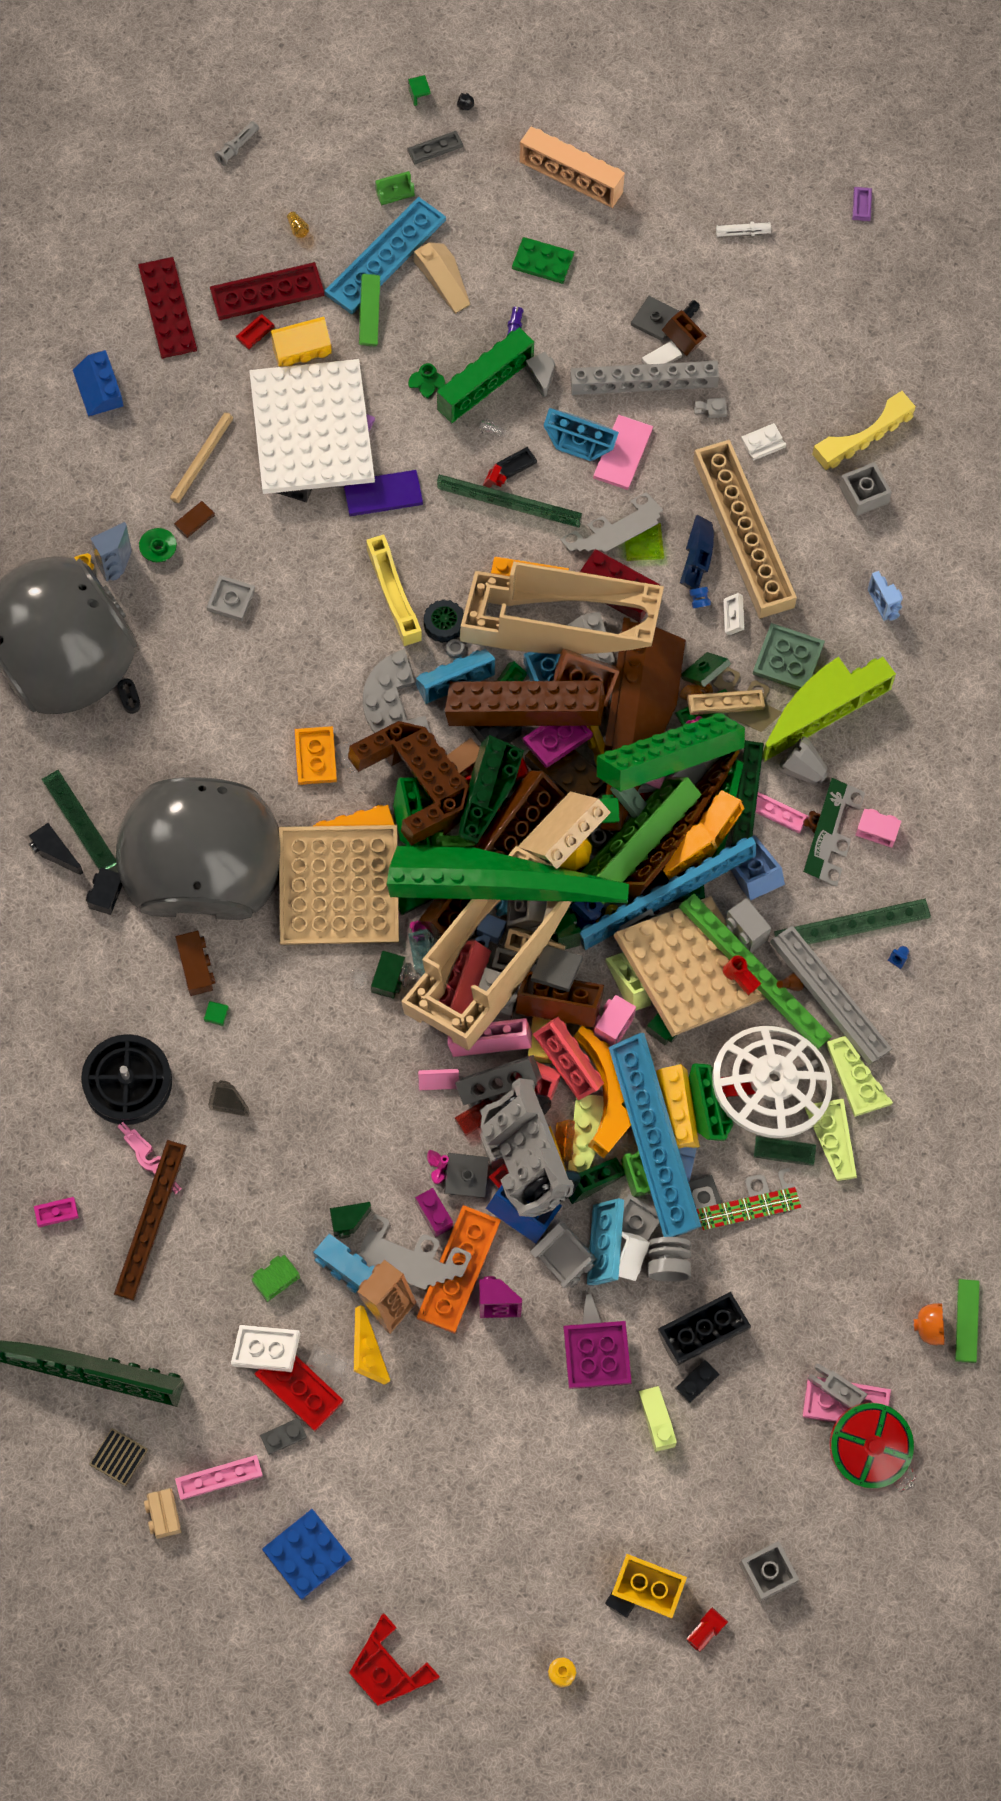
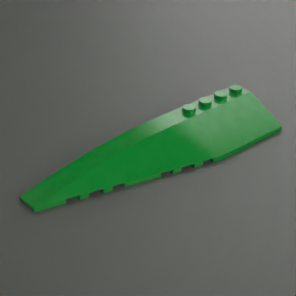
M397 846L389 866L387 878L390 897L628 903L629 884L563 868L555 869L551 865L469 847Z

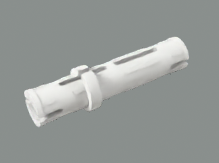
M770 222L716 225L717 237L771 234Z

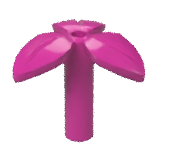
M429 1150L427 1154L428 1163L430 1166L438 1168L431 1173V1178L435 1184H440L446 1178L444 1170H446L449 1158L446 1155L441 1156L436 1151Z

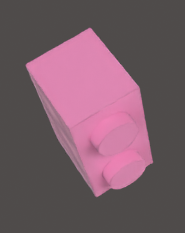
M864 808L855 836L892 848L901 820L892 815L880 814L874 809Z

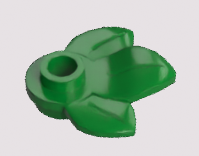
M430 363L423 364L419 372L413 373L408 381L409 388H419L420 393L425 398L432 396L435 388L445 384L443 375L437 373L435 366Z

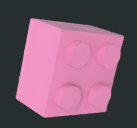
M617 995L612 1000L608 999L603 1008V1015H598L596 1025L592 1030L598 1039L605 1041L609 1046L621 1041L634 1020L636 1006Z

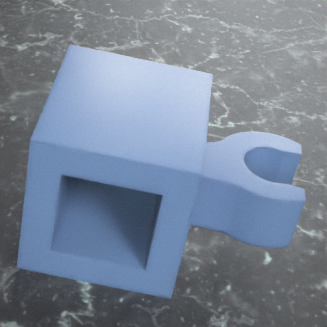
M487 914L476 928V936L479 937L475 940L479 943H484L486 948H489L490 942L498 945L506 929V921Z

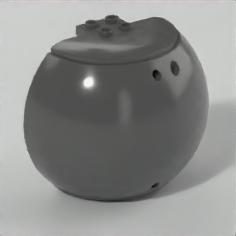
M57 556L39 558L14 568L0 579V671L24 706L32 712L37 711L42 714L69 713L97 702L107 695L123 678L133 660L134 648L137 647L135 635L124 620V617H126L125 613L108 587L101 585L91 568L81 559L76 561L75 558Z
M180 777L161 780L149 785L136 798L120 825L116 844L117 870L125 892L135 906L140 908L141 913L160 917H176L177 913L216 915V919L244 920L253 917V913L258 912L271 897L279 880L280 838L278 823L266 802L258 795L257 791L244 784L205 777Z

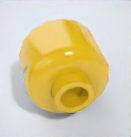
M562 1657L552 1661L548 1670V1678L553 1685L563 1688L571 1685L575 1680L576 1667L571 1660Z

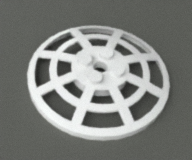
M759 1026L741 1031L724 1044L718 1053L713 1067V1088L721 1108L737 1125L756 1135L769 1138H785L803 1133L821 1119L831 1099L832 1078L824 1057L806 1038L785 1028ZM769 1031L786 1034L800 1042L793 1046L784 1041L771 1039ZM754 1032H761L763 1040L751 1043L744 1049L733 1044L744 1035ZM765 1045L767 1055L758 1059L749 1052ZM773 1045L782 1046L791 1050V1052L786 1057L775 1054ZM806 1047L813 1051L820 1060L825 1073L814 1072L812 1064L802 1052ZM727 1050L738 1055L733 1065L732 1076L720 1078L721 1062ZM797 1056L805 1063L808 1071H797L792 1063ZM743 1059L753 1065L750 1074L739 1075V1068ZM776 1074L779 1077V1081H772L769 1075ZM799 1079H810L809 1090L806 1096L797 1089ZM816 1080L827 1081L826 1096L820 1109L811 1101L815 1091ZM741 1083H751L753 1090L756 1092L751 1099L744 1092ZM734 1084L737 1094L746 1104L740 1113L735 1111L730 1105L722 1090V1086ZM791 1095L800 1101L794 1107L784 1109L783 1100ZM762 1098L775 1101L776 1110L758 1105V1102ZM804 1107L814 1115L803 1124L786 1128L785 1116L795 1114ZM752 1110L763 1115L777 1117L778 1129L759 1126L748 1121L746 1118Z

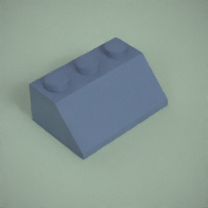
M125 522L91 538L96 563L106 581L117 580L124 574L132 552Z

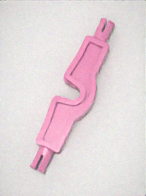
M122 1122L118 1125V1128L125 1135L124 1140L136 1153L138 1163L143 1169L153 1172L155 1175L161 1156L147 1160L146 1156L153 1151L152 1146L135 1129L131 1130ZM175 1182V1187H173L172 1191L176 1194L182 1188Z

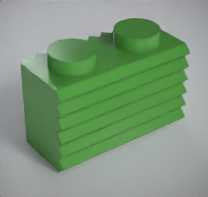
M286 1255L282 1257L276 1256L270 1261V1265L266 1269L260 1268L253 1274L252 1283L266 1302H268L300 1278V1274Z

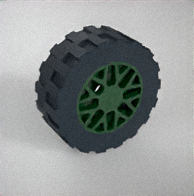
M442 599L441 601H435L433 604L431 603L426 608L423 617L425 632L434 641H439L440 643L460 637V627L464 615L463 609L459 607V604L451 600Z

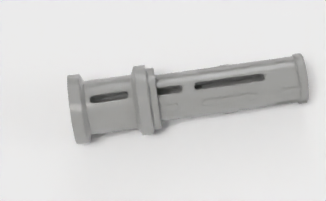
M251 121L232 141L226 142L224 147L214 154L215 159L226 166L228 160L238 154V149L259 130V126L254 121Z

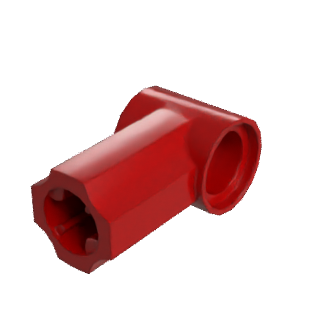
M736 955L724 965L723 974L725 977L735 980L748 996L761 985L760 981L747 968V961L742 956Z
M713 1607L700 1620L701 1623L686 1639L698 1652H701L714 1635L717 1636L728 1623Z

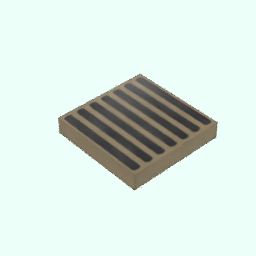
M112 1428L89 1465L126 1487L148 1449Z

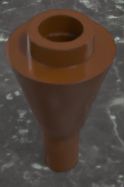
M794 972L784 980L777 982L778 988H787L796 992L801 991L805 987Z

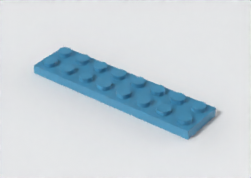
M418 197L324 290L325 295L352 315L360 307L361 275H380L381 286L446 221V216Z

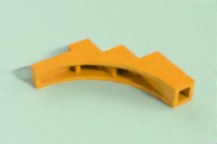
M581 1026L574 1035V1038L589 1055L604 1082L602 1085L604 1102L602 1118L597 1132L588 1146L604 1159L631 1126L626 1107L622 1106L624 1099L609 1051L610 1046L605 1041L598 1039L592 1030Z

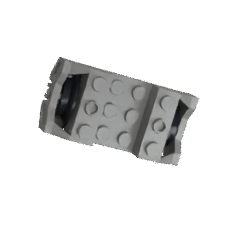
M518 1078L512 1083L511 1091L499 1101L488 1104L480 1110L482 1115L481 1129L487 1145L499 1146L509 1172L501 1179L507 1198L517 1209L519 1216L536 1217L552 1211L556 1208V1205H559V1202L569 1198L575 1192L581 1177L576 1171L565 1170L544 1117L552 1105L550 1098L535 1093L533 1080Z

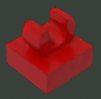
M495 464L489 470L483 486L490 488L494 484L501 487L505 483L507 477L499 474L501 466Z

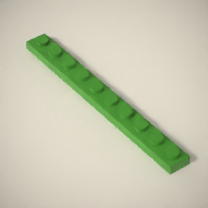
M695 894L691 895L679 906L688 918L729 960L736 955L745 958L747 968L761 983L757 989L804 1038L819 1049L832 1037L786 988L777 987L778 980Z

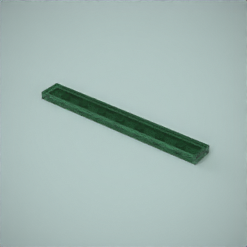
M440 474L437 478V488L443 491L580 528L582 523V513Z
M925 898L800 925L794 928L809 945L930 918L931 915ZM786 929L774 931V936L777 937Z

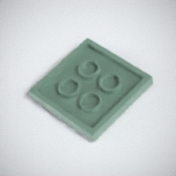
M771 623L752 674L799 690L813 676L825 641Z

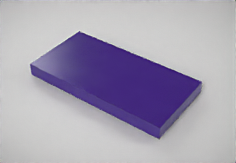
M417 470L374 476L375 482L344 486L349 517L423 505Z

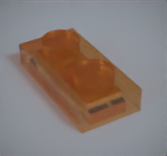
M570 1119L556 1123L555 1140L563 1162L572 1160L575 1121Z

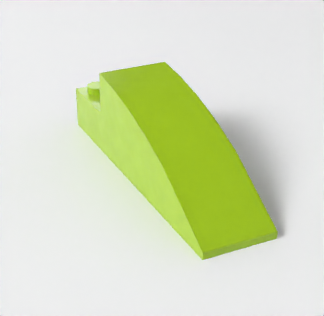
M838 656L821 668L799 689L784 708L765 744L762 756L763 762L790 748L800 738L802 739L803 736L806 738L890 691L896 673L884 657L874 658L868 662L867 666L863 668L858 667L850 673Z

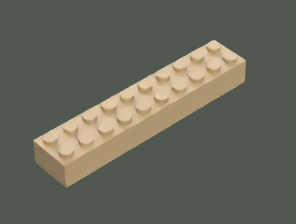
M726 440L695 450L693 462L759 619L795 608L796 594L731 441Z

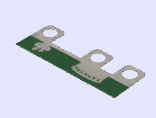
M831 778L803 872L837 886L842 868L829 863L828 859L831 851L846 857L851 842L850 838L837 833L845 804L861 809L862 802L854 804L851 801V794L854 792L859 793L863 802L865 792ZM843 839L848 843L846 851H840L837 848L838 840ZM830 869H836L839 872L838 880L832 881L829 879L828 871Z

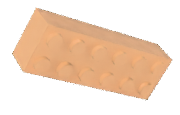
M533 127L529 128L520 141V163L611 208L614 207L622 195L625 172L621 169L614 168L603 160H598L587 152H582L574 146L566 144L558 138L552 137L542 130Z

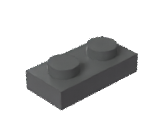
M299 1418L260 1435L268 1455L307 1438Z

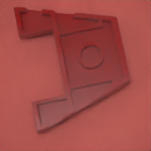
M385 1613L381 1615L376 1627L373 1629L367 1643L349 1672L377 1706H381L440 1678L428 1662L409 1677L386 1651L381 1643L397 1627Z

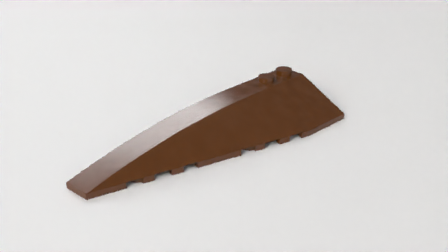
M739 750L719 757L695 785L702 794L697 799V803L685 812L683 819L675 823L672 831L660 840V844L648 853L647 859L640 862L635 872L623 881V883L629 884L628 901H633L635 898L643 895L645 889L654 883V879L669 862L692 826L699 823L703 813L707 811L713 798L723 785L740 752Z

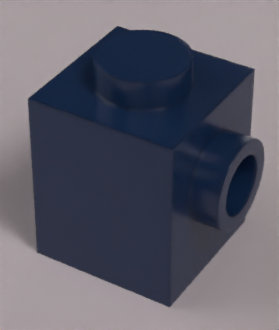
M572 902L569 907L586 923L590 920L595 921L602 914L600 910L604 905L601 902Z

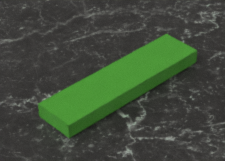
M361 275L359 345H378L380 275Z
M958 1280L955 1361L977 1362L979 1281Z

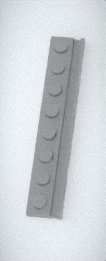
M793 926L780 933L777 937L772 938L770 941L771 945L869 1066L892 1050L891 1046Z

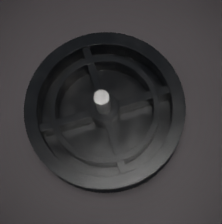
M124 1034L104 1040L90 1052L83 1065L81 1083L88 1104L98 1116L114 1124L124 1122L125 1125H134L149 1120L164 1107L172 1089V1074L168 1060L159 1046L145 1037Z

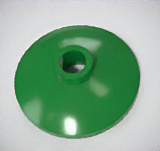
M163 528L148 530L139 541L140 553L151 562H164L170 559L177 548L174 535ZM157 546H161V547H162V548L159 549V550H156V549H155V547H157Z

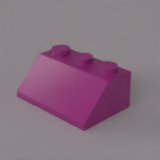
M486 1276L483 1279H479L480 1318L521 1317L522 1298L501 1279H496L494 1276Z

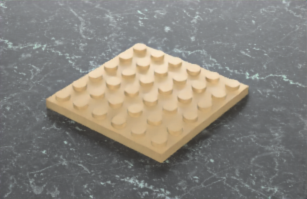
M397 825L279 827L280 945L399 943L398 897H390L387 887L389 866L397 847Z
M711 896L701 900L725 926L728 925ZM680 908L622 929L614 934L616 941L672 1037L766 999L758 989L748 996L735 980L725 977L723 967L729 959Z

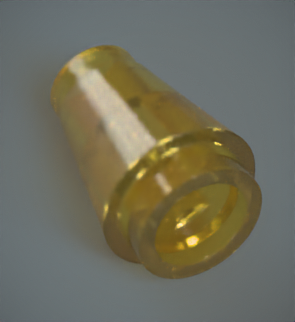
M290 212L287 215V219L293 235L298 238L305 237L309 232V225L296 212Z

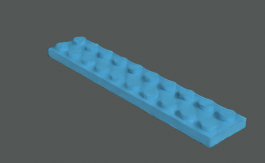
M753 837L741 839L737 842L736 846L723 849L719 853L720 855L714 858L709 857L705 859L702 865L689 868L685 871L684 875L671 878L666 885L653 888L650 891L651 893L635 898L630 905L620 906L612 915H604L594 925H586L582 928V933H580L582 946L585 950L613 936L618 931L619 926L652 909L654 913L755 857L756 842Z
M639 1033L610 1046L609 1051L663 1236L677 1237L701 1227V1223L644 1033Z

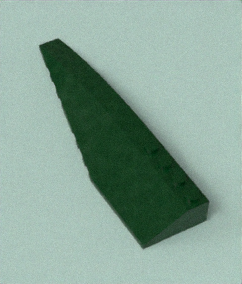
M0 1340L1 1363L178 1407L184 1386V1381L178 1374H161V1371L155 1368L141 1369V1366L135 1363L121 1364L120 1360L111 1357L105 1360L64 1349Z

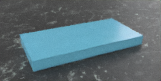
M617 1198L593 1205L589 1251L597 1260L593 1263L595 1266L588 1272L587 1285L594 1286L619 1279L624 1211L623 1199Z

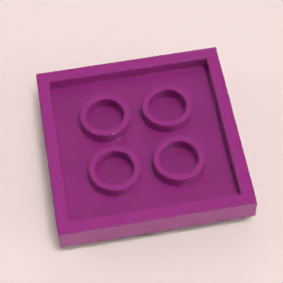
M626 1321L563 1326L569 1389L628 1385L632 1383Z

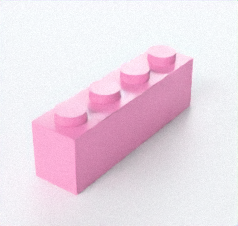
M527 1018L492 1022L469 1051L454 1043L450 1036H448V1046L453 1057L532 1048V1031Z

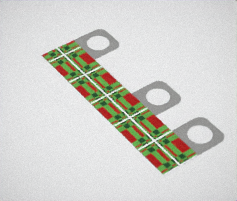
M790 1168L782 1169L778 1172L783 1190L770 1192L765 1176L761 1174L747 1177L745 1180L750 1197L716 1204L711 1187L706 1186L694 1189L692 1195L702 1229L707 1230L801 1208L794 1183L787 1184L783 1179L784 1174L790 1172ZM752 1180H761L763 1182V1189L758 1192L752 1190L750 1186ZM701 1191H706L710 1195V1201L706 1204L698 1201L697 1195Z

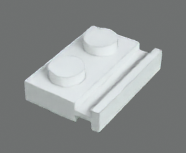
M774 423L741 436V441L753 461L786 447V443L782 440V436Z

